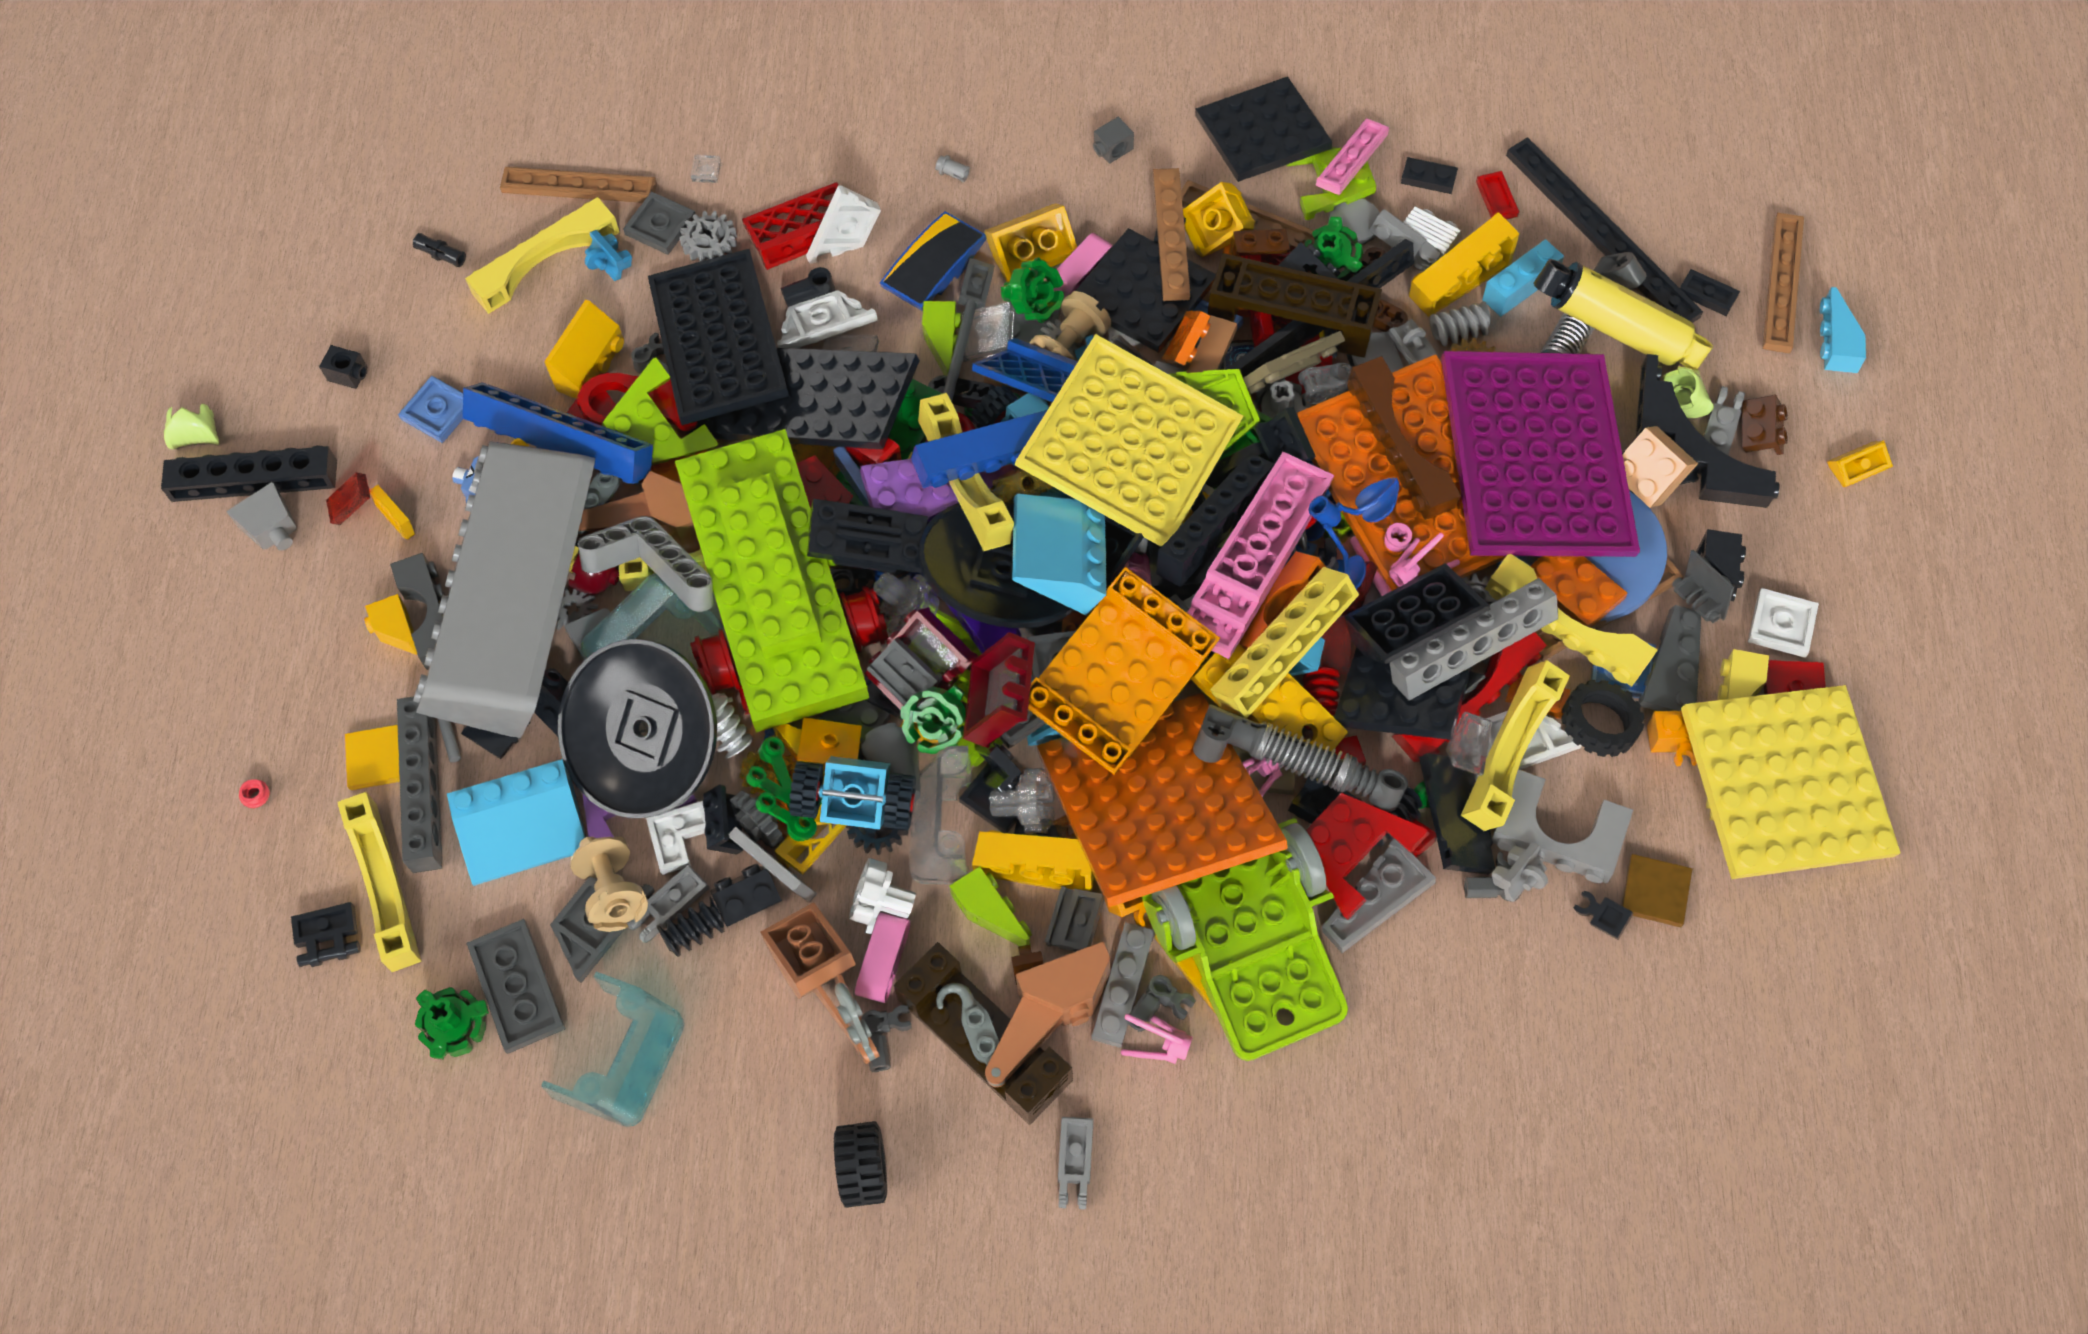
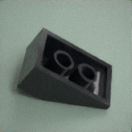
M1105 516L1106 582L1112 583L1144 536L1142 533L1133 532Z

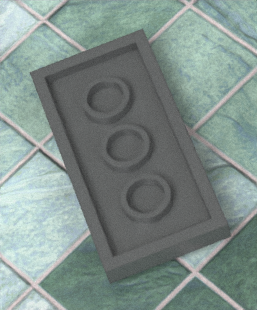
M525 919L466 943L503 1049L507 1054L566 1029Z

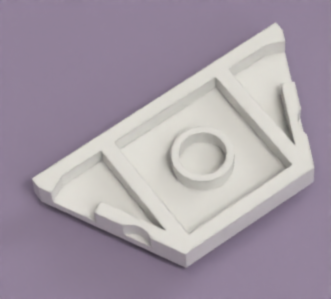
M838 186L806 254L809 264L816 263L817 256L829 252L834 257L845 251L864 247L881 212L878 203L844 186Z
M836 290L789 306L785 315L786 320L781 328L782 339L778 340L777 345L778 348L797 349L878 321L877 315L872 308L867 311L861 307L859 301L848 298L846 294Z
M1508 711L1485 718L1477 723L1475 780H1477ZM1545 716L1533 735L1518 770L1580 749L1581 745L1577 746L1572 741L1574 738L1570 735L1568 736L1561 729L1562 725L1553 718Z

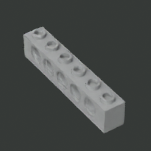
M1540 578L1490 604L1491 610L1390 662L1393 684L1408 700L1419 696L1557 620V595Z

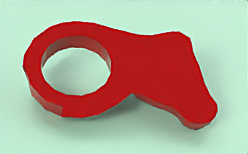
M605 373L588 380L582 385L577 395V403L584 419L602 426V422L607 416L598 414L591 408L590 403L593 398L607 390H617L626 393L639 376L623 373ZM671 380L648 394L668 423L676 425L682 431H692L697 427L698 421L681 425Z

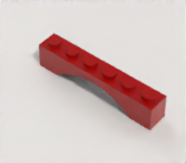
M1536 632L1490 657L1486 672L1484 673L1486 678L1479 682L1476 688L1462 702L1452 740L1460 734L1461 731L1458 728L1465 722L1467 724L1471 723L1481 714L1479 709L1485 703L1491 704L1502 694L1499 690L1505 684L1509 686L1521 677L1522 674L1519 671L1523 667L1533 665L1542 657L1539 652L1547 645ZM1395 733L1391 736L1414 763L1420 762L1419 757L1426 753L1438 755L1440 752L1438 747L1445 741L1447 743L1452 741Z

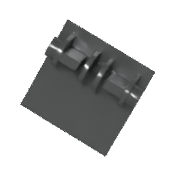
M1691 550L1685 578L1678 577L1672 583L1674 592L1683 600L1686 599L1688 605L1693 603L1692 608L1705 621L1715 623L1720 618L1724 621L1727 616L1734 586L1726 576L1718 573L1705 557H1701L1697 552Z

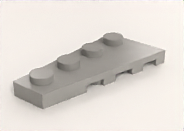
M1393 839L1385 853L1380 855L1373 863L1372 869L1355 885V889L1367 901L1349 920L1337 908L1322 926V932L1343 953L1434 885L1436 877L1412 853L1408 852Z

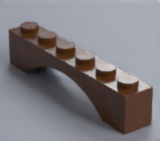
M1383 356L1352 367L1347 380V386L1353 396L1356 395L1363 416L1371 422L1377 441H1381L1386 449V457L1389 463L1395 465L1399 473L1401 485L1410 492L1415 510L1421 512L1423 518L1427 520L1456 508L1461 494L1449 473L1421 457L1400 432L1392 407V389L1395 378Z

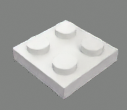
M1761 588L1757 596L1748 642L1806 658L1810 650L1819 603Z

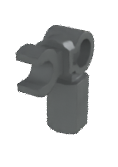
M658 333L650 336L648 344L633 350L631 358L634 369L637 372L642 373L653 358L656 357L658 359L659 354H664L663 344H657L660 341ZM658 359L661 365L666 370V372L669 374L667 364Z
M1499 852L1496 858V866L1501 865L1511 869L1512 866L1503 859V853ZM1466 877L1464 880L1465 898H1497L1500 895L1504 900L1509 901L1505 897L1504 889L1493 884L1492 877Z
M1157 975L1151 979L1147 986L1146 994L1140 997L1130 1015L1149 1023L1160 1008V1004L1165 1007L1169 1006L1172 1008L1173 1014L1177 1018L1184 1020L1188 1012L1180 1004H1186L1192 1008L1196 1000L1190 994H1180L1177 992V988L1172 986L1171 981L1167 977ZM1126 1020L1127 1024L1135 1030H1137L1138 1032H1142L1145 1030L1144 1028Z
M898 1006L890 1013H887V1010L881 1012L869 1010L863 1014L861 1019L868 1025L872 1033L870 1038L880 1056L869 1062L871 1072L885 1071L891 1068L887 1039L882 1034L891 1032L890 1029L892 1028L900 1031H908L912 1028L910 1021L900 1022L898 1020L900 1015L909 1013L908 1006Z

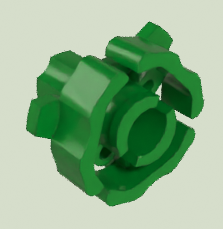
M1330 217L1328 225L1314 230L1312 233L1315 241L1314 244L1310 239L1305 241L1306 247L1311 243L1322 254L1318 259L1325 266L1330 262L1337 270L1342 267L1345 268L1338 276L1340 280H1349L1352 273L1357 274L1363 267L1362 245L1358 243L1357 234L1348 227L1343 226L1341 217ZM1350 240L1352 241V243L1355 245V248H1356V253H1355L1354 257H1351V255H1352V246H1351ZM1309 267L1307 269L1310 270L1311 273L1317 274L1315 271L1316 268L1313 269L1312 267Z
M1037 257L1033 261L1022 262L1021 268L1013 270L1010 281L1005 282L1004 286L1001 287V296L1003 301L1013 305L1017 314H1025L1026 320H1037L1039 323H1044L1055 310L1061 307L1064 293L1063 291H1054V288L1061 287L1063 280L1057 269L1050 267L1046 261Z
M955 685L948 691L943 688L930 687L924 692L919 691L911 696L908 702L901 707V718L904 719L902 731L907 742L913 744L921 738L915 730V722L918 724L919 732L924 738L938 740L939 742L931 743L923 740L917 746L919 752L937 754L940 750H943L946 755H950L959 751L958 743L963 738L964 726L962 725L959 728L958 726L965 722L966 710L961 702L965 692ZM922 697H929L928 699L923 701L919 707H916V703L919 699H921Z
M452 987L437 991L435 994L424 989L416 997L417 1002L421 1006L415 1020V1026L422 1031L419 1033L418 1039L430 1050L431 1058L444 1060L447 1054L452 1057H458L470 1053L473 1046L468 1040H464L454 1046L450 1044L451 1042H458L465 1037L470 1028L471 1021H475V1026L470 1034V1038L475 1042L483 1040L486 1030V1022L483 1016L489 1013L485 1000L478 1001L467 990H462L458 993ZM460 996L470 1002V1005L467 1006L463 1000L459 999ZM424 1032H427L433 1039H435L434 1042H431L429 1037Z

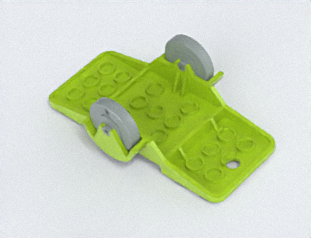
M1296 818L1278 824L1287 840L1288 849L1142 896L1152 928L1169 958L1177 963L1193 957L1202 976L1201 983L1235 1055L1245 1061L1255 1060L1335 1026L1344 1020L1348 1011L1346 999L1319 938L1312 909L1313 906L1334 898V895L1325 889L1326 875L1318 850L1307 831L1298 824ZM1280 1009L1291 1011L1294 1017L1293 1023L1287 1026L1280 1024L1276 1017L1277 1012Z

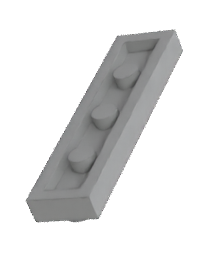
M1125 922L1093 1030L1092 1040L1122 1048L1128 1028L1124 1017L1126 1014H1130L1134 1007L1153 941L1154 930Z

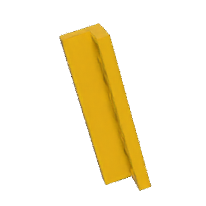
M820 805L816 818H813L817 824L814 836L809 840L796 841L788 835L774 852L778 861L787 869L791 866L803 875L847 825L836 824L833 828L832 823L820 822ZM829 824V833L825 838L815 839ZM809 846V855L800 864L796 859Z

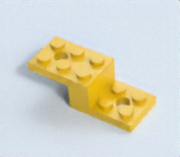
M1240 644L1237 645L1229 659L1213 652L1191 678L1220 708L1221 706L1210 689L1246 651ZM1289 673L1247 718L1257 723L1265 721L1273 724L1272 729L1278 726V731L1280 732L1284 728V733L1288 734L1291 731L1290 736L1293 737L1297 733L1298 739L1302 736L1303 726H1309L1313 731V738L1310 743L1313 744L1316 741V746L1318 747L1320 744H1323V749L1329 746L1328 751L1331 752L1348 733Z

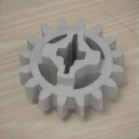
M703 211L702 217L694 214V221L686 220V228L680 229L682 235L679 237L681 246L683 247L684 254H689L692 261L699 258L701 262L706 259L723 256L724 253L731 254V247L737 246V233L733 221H727L725 214L718 217L717 211H714L711 216H708L706 211Z

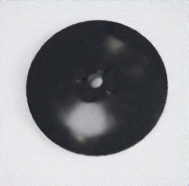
M1001 499L1014 522V500ZM960 503L942 510L926 526L919 547V562L922 573L932 590L945 603L958 612L977 621L999 627L1033 628L1054 623L1074 611V609L1012 580L1013 533L1011 544L984 551ZM997 569H1004L1009 573H1001Z
M644 639L614 642L592 653L576 669L568 682L561 700L558 716L559 746L570 777L579 790L592 803L609 813L621 817L648 818L662 815L674 810L687 801L702 784L710 769L717 743V717L714 702L708 686L699 671L686 657L675 649L659 642ZM643 720L647 722L649 727L646 736H643L639 730L640 723Z

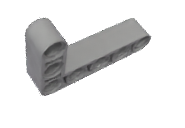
M637 517L584 536L578 541L581 568L587 573L602 572L640 557L691 610L703 612L711 609L714 605L711 576L651 517Z

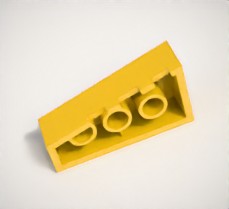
M1498 212L1424 272L1417 274L1411 281L1409 297L1428 317L1436 314L1511 265L1520 233Z
M996 830L979 831L972 862L973 870L980 866L985 875L990 872L994 879L1060 890L1061 886H1065L1067 889L1074 890L1075 888L1092 892L1095 876L1078 839L1008 834Z

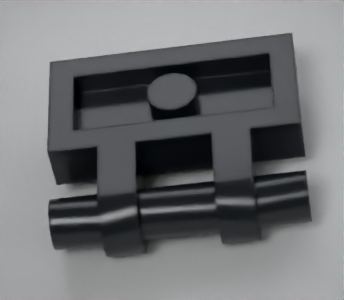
M351 902L291 916L294 945L297 948L307 946V953L297 955L296 957L299 967L307 965L316 967L322 965L323 961L335 958L344 960L348 959L352 954L361 952L358 941L350 943L346 941V936L358 934L355 906ZM334 940L333 947L320 950L319 943Z

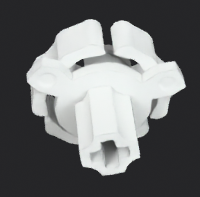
M868 858L864 866L849 914V920L866 924L864 933L870 935L880 911L908 919L916 895L915 892L890 885L893 872H886L887 863Z

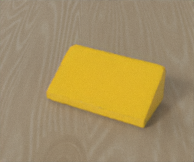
M1884 441L1870 442L1827 461L1829 468L1843 487L1893 467Z

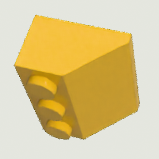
M1057 203L984 230L991 254L1006 282L1010 281L1013 270L1021 268V263L1024 261H1033L1039 257L1046 261L1050 267L1063 263L1077 248L1065 207Z
M585 299L544 361L556 391L577 399L583 384L592 377L608 371L611 360L616 353L621 351L624 344V338L619 325L587 299Z

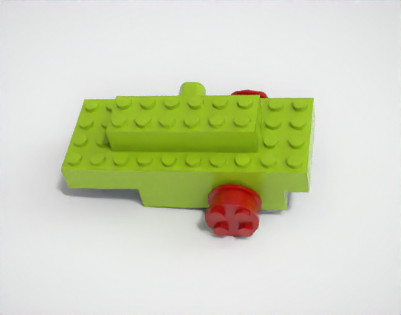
M786 429L676 460L677 471L708 574L712 578L713 592L730 645L729 647L723 629H718L717 635L701 639L699 635L695 636V641L690 642L694 659H696L699 668L697 670L705 680L710 693L714 695L718 691L732 687L740 690L742 686L756 733L803 719V717L813 716L868 699L869 693L857 654L862 653V648L879 643L881 647L885 646V641L889 638L886 622L879 609L875 588L869 589L865 585L863 586V591L846 596L844 592L839 593L840 603L830 571V567L836 565L829 559L807 556L811 508Z

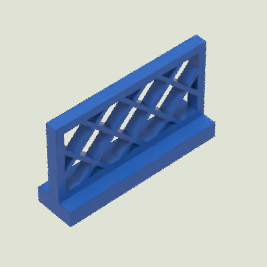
M1013 338L1008 340L1007 350L973 363L972 371L1053 402L1078 361Z

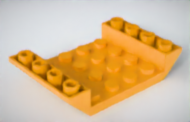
M1125 567L1108 587L1106 596L1098 603L1039 678L1035 677L1031 682L1028 710L1112 774H1115L1196 673L1220 640V637Z

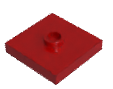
M1768 660L1764 695L1826 688L1823 662Z

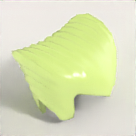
M1677 367L1678 370L1671 371L1663 376L1664 381L1672 382L1676 398L1687 418L1703 417L1714 409L1698 369Z
M200 405V414L181 407L172 416V407L168 409L164 429V440L167 447L173 450L198 443L219 445L214 414L208 405Z

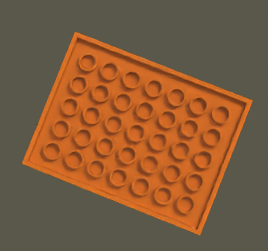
M1435 354L1392 372L1395 378L1392 389V407L1400 432L1409 445L1425 460L1447 471L1461 494L1442 363ZM1347 391L1297 412V416L1316 456L1311 461L1314 466L1334 475L1328 490L1336 504L1340 502L1343 506L1358 509L1355 500L1363 489L1384 479L1397 478L1399 480V473L1395 465H1391L1386 457V449L1382 442L1377 441L1374 436L1371 422L1363 416L1356 395L1353 396L1350 391ZM1399 480L1396 505L1386 518L1370 523L1363 519L1362 514L1356 516L1341 511L1371 564L1392 591L1399 588V586L1390 577V567L1404 553V551H1391L1384 543L1387 529L1394 523H1402L1410 528L1412 539L1409 545L1415 538L1420 539L1407 559H1412L1439 533L1444 534V537L1417 562L1420 568L1418 577L1445 563L1459 560L1460 564L1451 569L1461 578H1465L1503 561L1506 557L1470 556L1462 496L1456 508L1425 520L1421 512L1415 510L1410 492L1401 485ZM1394 533L1393 538H1397L1399 542H1402L1404 536L1399 537L1397 533Z
M1202 693L1172 702L1128 760L1115 774H1112L1065 737L1037 745L1040 759L1108 907L1288 849L1284 834L1234 747L1231 744H1227L1222 758L1215 763L1205 762L1194 754L1193 746L1209 707Z

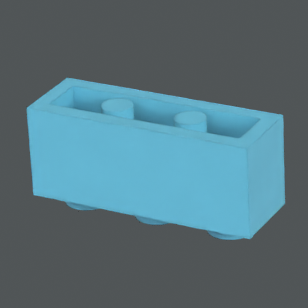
M1545 239L1487 281L1482 300L1502 317L1538 290L1533 283L1548 259H1554L1562 263L1564 255Z

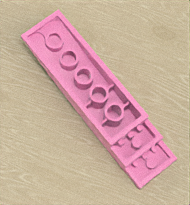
M1282 452L1208 569L1206 579L1192 599L1191 607L1187 611L1189 615L1220 637V640L1212 649L1213 652L1228 659L1231 657L1311 520L1312 515H1310L1308 510L1310 503L1316 497L1325 495L1334 478L1333 474Z

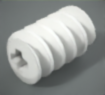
M716 693L711 696L717 717V741L722 742L717 751L727 750L728 753L725 756L727 759L747 748L751 744L753 737L751 734H745L747 728L744 724H739L741 718L738 714H733L734 707L726 705L728 702L727 696Z

